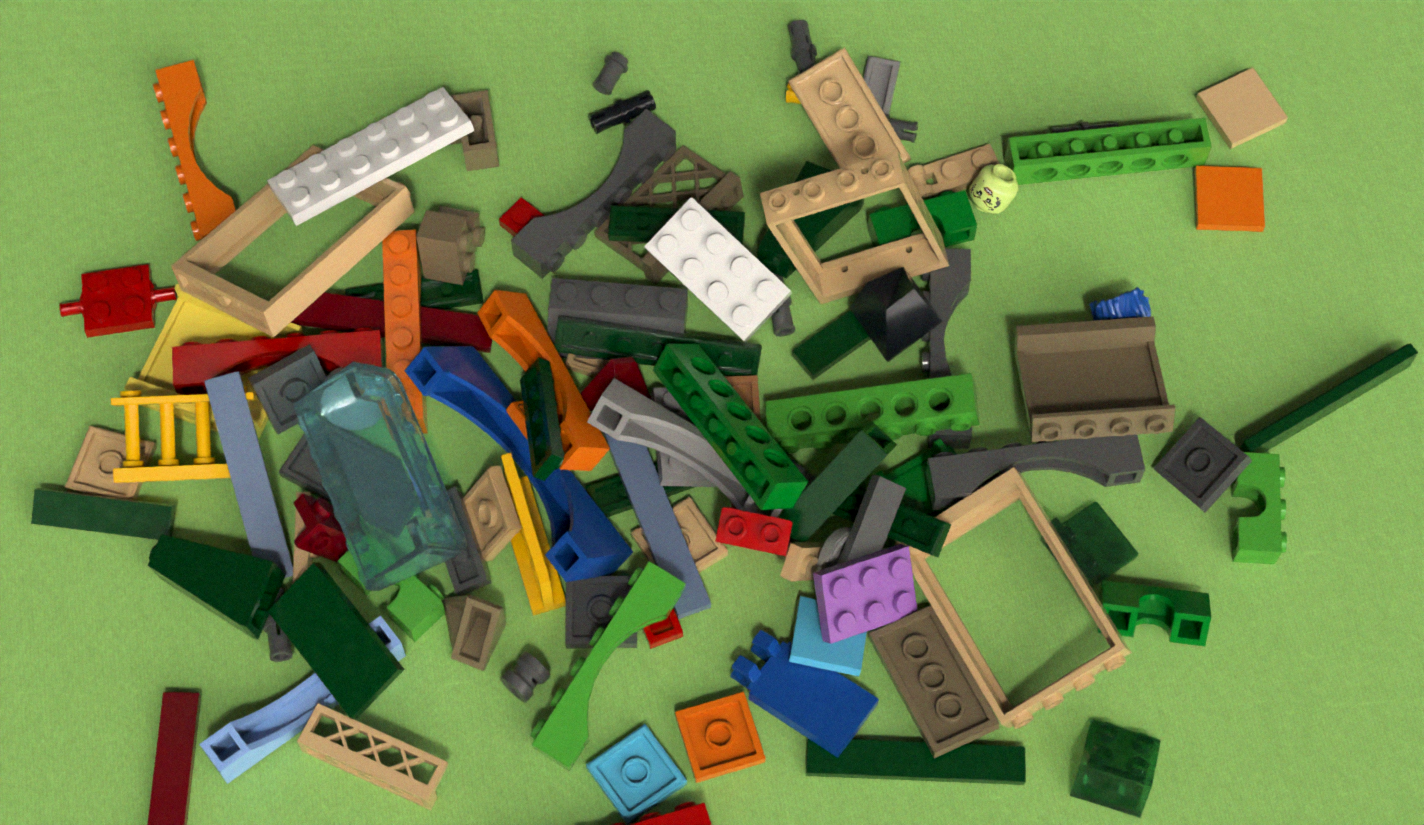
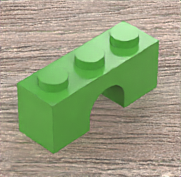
M1244 452L1252 461L1231 484L1232 497H1242L1253 501L1257 505L1260 515L1256 517H1238L1232 528L1233 562L1275 564L1281 553H1285L1287 548V533L1281 532V520H1284L1286 516V500L1281 499L1280 488H1283L1285 484V467H1280V454Z
M368 532L338 560L341 572L366 596L381 584L397 586L400 589L398 596L386 607L389 617L404 633L416 642L445 614L442 602L444 597L431 583L425 586L417 578L419 576L418 571L407 560L401 563L393 555L395 553L393 547L384 538L380 537L377 540Z

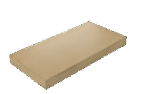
M845 47L788 81L839 169L895 151L899 153L903 163L911 160Z

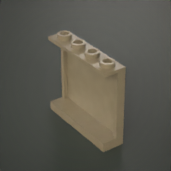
M1154 316L1016 326L1014 350L1031 442L1159 434L1173 431L1175 404L1169 405L1154 342L1156 331Z

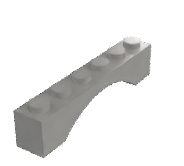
M615 378L599 398L587 423L616 440L653 448L687 464L716 485L738 510L778 518L782 509L761 510L695 425Z

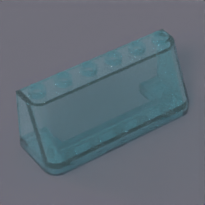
M353 361L293 404L298 416V424L304 431L309 444L310 455L317 464L322 477V485L328 492L334 508V516L341 525L346 538V546L354 558L359 579L366 590L380 591L448 561L466 550L467 540L404 386L392 370Z

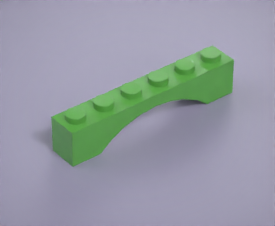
M651 561L647 563L644 569L640 566L637 567L628 582V585L632 586L630 592L625 599L621 596L617 598L609 611V615L613 617L606 629L600 626L589 643V645L594 647L587 659L583 657L578 659L570 672V675L574 677L567 690L563 687L558 690L550 704L555 709L548 720L543 718L539 720L530 735L535 739L532 743V747L568 771L571 770L589 742L587 725L589 700L594 682L604 663L615 649L631 635L651 624L666 620L685 591L686 583Z

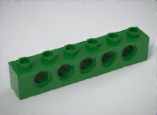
M667 344L653 368V372L761 510L793 508L808 483L807 479L699 344Z

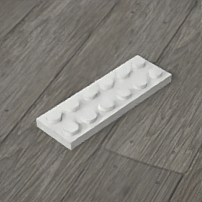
M444 87L428 93L416 102L400 108L384 119L370 124L367 128L352 136L340 140L337 144L320 153L310 156L305 161L288 170L280 172L278 175L267 180L274 195L297 226L473 132L474 128L471 120Z

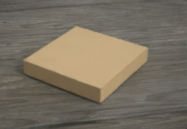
M1253 67L1199 92L1196 97L1197 102L1230 149L1285 124L1288 119Z
M89 426L66 482L65 489L68 492L136 500L143 482L114 483L113 468H123L122 461H126L125 435ZM140 439V461H144V467H149L157 447L154 442Z
M501 466L489 467L463 497L484 561H493L521 529Z
M690 497L672 507L698 573L728 556V550L723 543L715 542L716 533ZM639 527L631 532V537L647 560L654 563Z

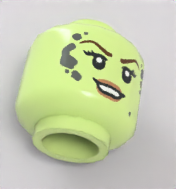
M990 164L983 167L969 187V195L975 207L986 213L998 214L1003 212L1019 190L1016 175L1009 167L1002 164Z

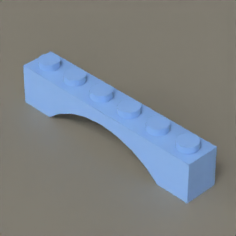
M381 615L369 623L398 661L406 656L401 641ZM314 673L276 701L243 718L228 723L201 742L200 746L228 784L301 732L317 703L333 709L339 703L316 673Z

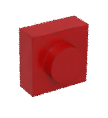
M521 197L499 218V225L515 237L533 218L544 215Z
M674 608L666 620L651 624L642 629L650 649L683 637V630Z

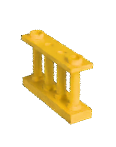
M244 386L247 400L256 401V394L248 392L247 386ZM135 390L120 391V398H111L112 406H124L126 461H122L123 468H113L114 483L231 478L228 465L215 464V458H211L210 400L208 394L142 397L141 391ZM195 403L197 458H193L194 465L180 466L179 459H176L174 404ZM160 405L162 460H158V467H144V461H140L138 406Z

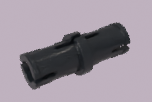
M646 90L624 101L621 99L616 100L614 105L589 114L588 118L592 129L598 134L621 123L623 125L631 123L630 119L639 116L645 109L649 111L655 110L656 104L650 91Z

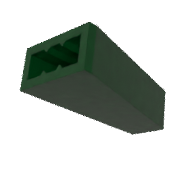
M806 161L795 182L832 170ZM865 198L804 216L794 221L813 251L816 252L862 209ZM768 229L759 245L757 259L773 274L788 278L796 270V267L772 231Z
M873 421L867 424L804 490L794 507L787 509L779 517L791 520L793 523L789 539L791 543L806 542L897 446Z
M161 534L157 545L152 548L148 563L150 569L161 580L246 635L259 640L269 616L268 610L273 606L285 578L284 573L273 561Z

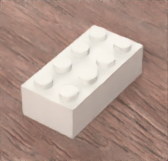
M692 197L644 246L650 254L744 342H747L792 294L785 284Z

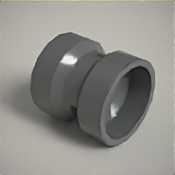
M524 652L517 659V666L513 670H507L500 677V680L515 697L525 703L533 696V689L536 685L544 684L551 676L548 670L534 656Z

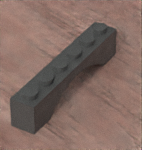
M645 109L624 130L623 147L619 160L605 183L585 201L568 210L553 215L533 218L511 239L513 256L542 279L550 271H557L563 264L565 256L573 249H579L586 241L587 235L595 227L599 228L609 218L611 205L621 206L630 198L632 190L640 183L644 184L653 175L654 169L662 161L666 162L675 153L676 131L648 109Z
M945 248L949 266L922 274V281H928V291H922V293L943 321L921 338L922 341L928 342V352H922L921 371L928 372V379L952 376L946 359L944 336L950 317L969 292L971 282V249ZM940 403L934 408V410H945L949 406V404ZM972 426L965 431H953L951 429L936 431V433L928 436V448H932L933 442L940 438L946 446L950 445L956 449H969L972 438Z
M1138 435L1061 441H1039L1036 444L1024 446L1021 443H1010L1001 449L988 450L987 448L979 447L971 449L967 453L953 455L951 452H942L934 455L932 458H928L925 473L932 509L940 510L952 507L1013 467L1020 473L1034 470L1070 472L1089 478L1104 487L1140 483L1145 471V465Z

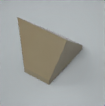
M470 594L444 598L442 602L453 651L451 658L484 671L506 626L503 607Z

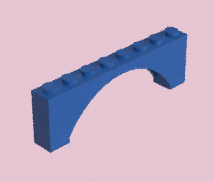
M474 346L424 347L404 371L423 396H430L457 411L486 432L507 453L511 452L513 459L528 476L544 504L552 532V546L545 556L564 581L570 582L612 575L633 553L632 549L570 470H560L558 468L545 481L533 477L528 440L506 411L508 406L512 402H516V400Z

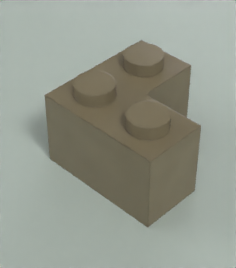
M488 90L451 95L453 100L471 120L474 131L448 145L462 143L467 171L499 167Z
M440 206L438 212L426 210L416 236L424 278L459 285L464 284L467 273H472L474 269L476 248L481 247L484 242L485 228L480 225L479 213Z

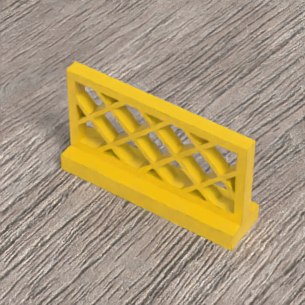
M511 452L501 455L506 484L521 525L520 531L511 539V544L532 614L534 616L565 607L566 599L557 570L545 556L550 547L528 476L518 477Z

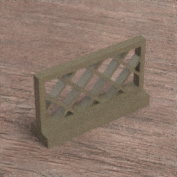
M683 145L621 206L650 204V207H654V203L673 201V208L678 209L677 201L689 200L692 197L705 210L730 211L744 195L740 177L731 171L725 174ZM684 159L694 164V171L676 173L675 167ZM715 178L719 181L713 188L700 189L699 179ZM695 180V190L677 192L676 182ZM672 182V193L654 195L653 189L658 184ZM609 217L594 232L595 237L644 271L645 278L656 285L669 271L649 252L643 258L633 252V245L647 242L609 241Z

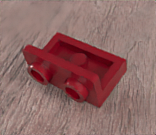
M303 493L293 502L306 526V529L294 540L297 548L338 563V560L363 538L356 524L357 518L348 508H339L329 504L323 498L316 499Z

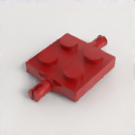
M149 264L81 274L82 293L80 300L59 303L61 317L82 314L84 318V331L87 338L155 328L154 313L157 303L177 300L175 286L155 289L152 284Z

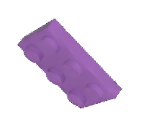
M898 544L813 573L822 640L829 644L887 625L917 612L910 550L907 545Z

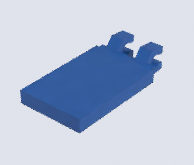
M760 630L752 640L754 645L751 648V652L766 663L759 670L755 663L740 655L732 665L733 672L730 677L750 691L748 696L750 701L838 758L876 708L879 699L838 672L789 662L792 643L789 641L787 644L783 641L779 644L776 638Z

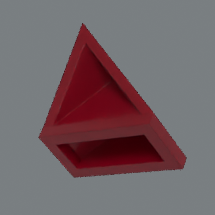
M633 357L611 359L580 393L589 411H593L599 398L615 378L651 399Z

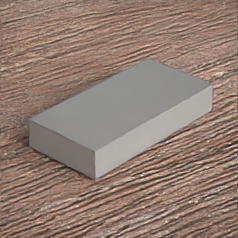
M868 56L863 79L884 114L889 115L900 62Z

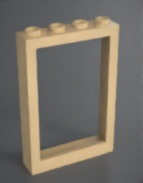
M314 145L311 146L284 170H288L305 161L310 156L320 153L323 149ZM385 178L353 195L376 207L270 301L215 275L287 213L272 192L269 184L265 185L172 264L171 267L182 291L275 337L415 212L410 199V191L401 182H394Z
M897 151L760 193L767 226L820 304L858 294L867 282L901 267H904L909 275L914 277L949 266L942 235ZM899 188L923 233L821 263L794 220Z
M1013 467L935 517L951 524L943 547L1020 499L1107 640L1110 648L1013 707L927 563L926 558L931 555L909 546L912 573L1001 725L1007 728L1014 726L1015 729H1018L1034 719L1032 714L1044 707L1045 710H1049L1064 701L1062 695L1075 688L1076 691H1080L1090 686L1095 681L1093 676L1105 669L1107 672H1111L1122 666L1126 662L1125 657L1132 652L1026 480ZM897 541V542H895V545L903 544V543Z

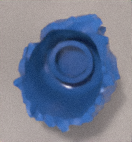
M1138 287L1106 301L1102 299L1100 303L1095 300L1089 304L1094 321L1151 317L1149 297H1145L1144 290H1140Z

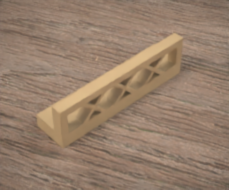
M317 703L297 740L302 752L429 810H432L438 798L435 790L448 767V762L359 721L350 719V717ZM322 716L335 721L339 733L325 738L313 732ZM341 724L350 729L343 731ZM362 733L368 736L371 748L359 752L352 751L348 748L345 738ZM341 739L343 746L335 743V741ZM373 739L382 742V744L375 746ZM392 747L401 751L403 763L391 767L381 764L378 752ZM374 754L376 761L366 756ZM406 754L413 756L415 758L407 760ZM426 762L437 768L427 785L414 779L410 767ZM407 769L409 776L398 771Z

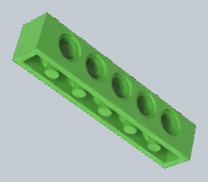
M1206 118L1010 137L1006 148L1005 162L1006 166L1015 173L1018 185L1205 166L1212 146Z
M972 373L765 401L767 431L786 454H793L798 452L799 449L813 447L824 450L831 448L834 444H849L871 421L892 440H897L902 435L909 434L929 436L936 433V431L947 429L965 431L970 429L971 426L980 425L976 386ZM940 403L949 404V406L945 410H934V408ZM905 408H914V411L909 415H899ZM870 413H880L874 420H865L866 416ZM845 417V420L841 424H831V422L835 418ZM811 422L810 426L806 429H797L801 423Z

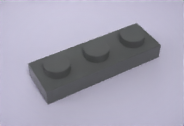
M455 486L425 499L424 501L455 593L458 596H462L491 584L492 581L461 490Z

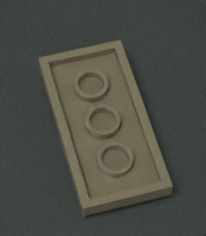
M931 605L869 633V640L933 758L999 729L998 719Z

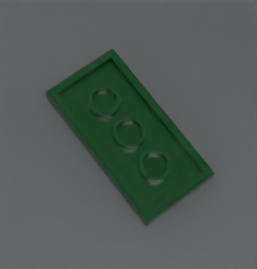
M313 562L268 610L272 618L350 719H357L405 670L320 562Z

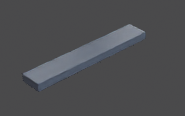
M237 371L204 380L252 556L273 561L284 573L285 578L293 576L292 559L240 372Z
M603 432V436L610 447L609 452L655 565L686 583L685 591L674 606L677 618L681 619L711 608L710 599L663 486L659 485V476L647 447L632 442L616 440Z

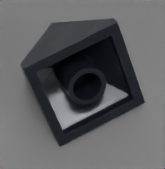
M904 267L867 282L849 307L887 362H890L943 322Z

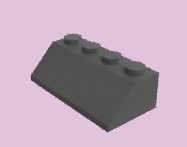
M552 278L547 333L554 344L558 316L685 334L688 312V289ZM558 352L561 358H567V353ZM575 355V358L609 360V359H602V358H595V357Z

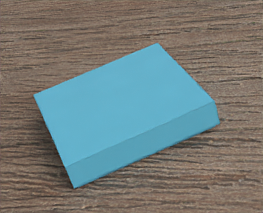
M800 596L789 662L859 677L867 631L832 644L824 642L822 640L817 600Z
M646 724L586 764L588 772L627 825H630L687 785L686 778Z

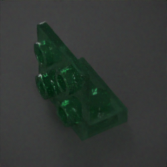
M1093 502L1062 524L1057 518L1051 521L1092 588L1135 560L1138 556L1136 549L1098 502ZM1041 536L1040 541L1044 544V546L1048 549V551L1057 561L1056 557L1049 548L1045 539L1043 538V536Z
M1091 719L1070 796L1141 818L1152 788L1161 741L1144 733H1137L1108 722Z

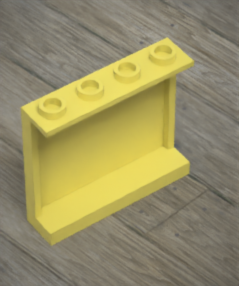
M176 284L175 291L178 299L138 379L129 377L124 389L125 391H141L142 397L182 395L176 393L173 386L172 347L182 346L186 342L212 344L221 339L248 341L256 336H267L273 339L285 338L286 335L292 333H304L300 325L290 322L275 337H272L181 290L179 284ZM267 367L241 375L243 386H247L248 392L255 393L248 378ZM256 395V401H248L259 440L267 424L268 417ZM195 403L174 404V417L196 425ZM209 403L210 430L218 432L211 404ZM160 405L143 406L160 412Z

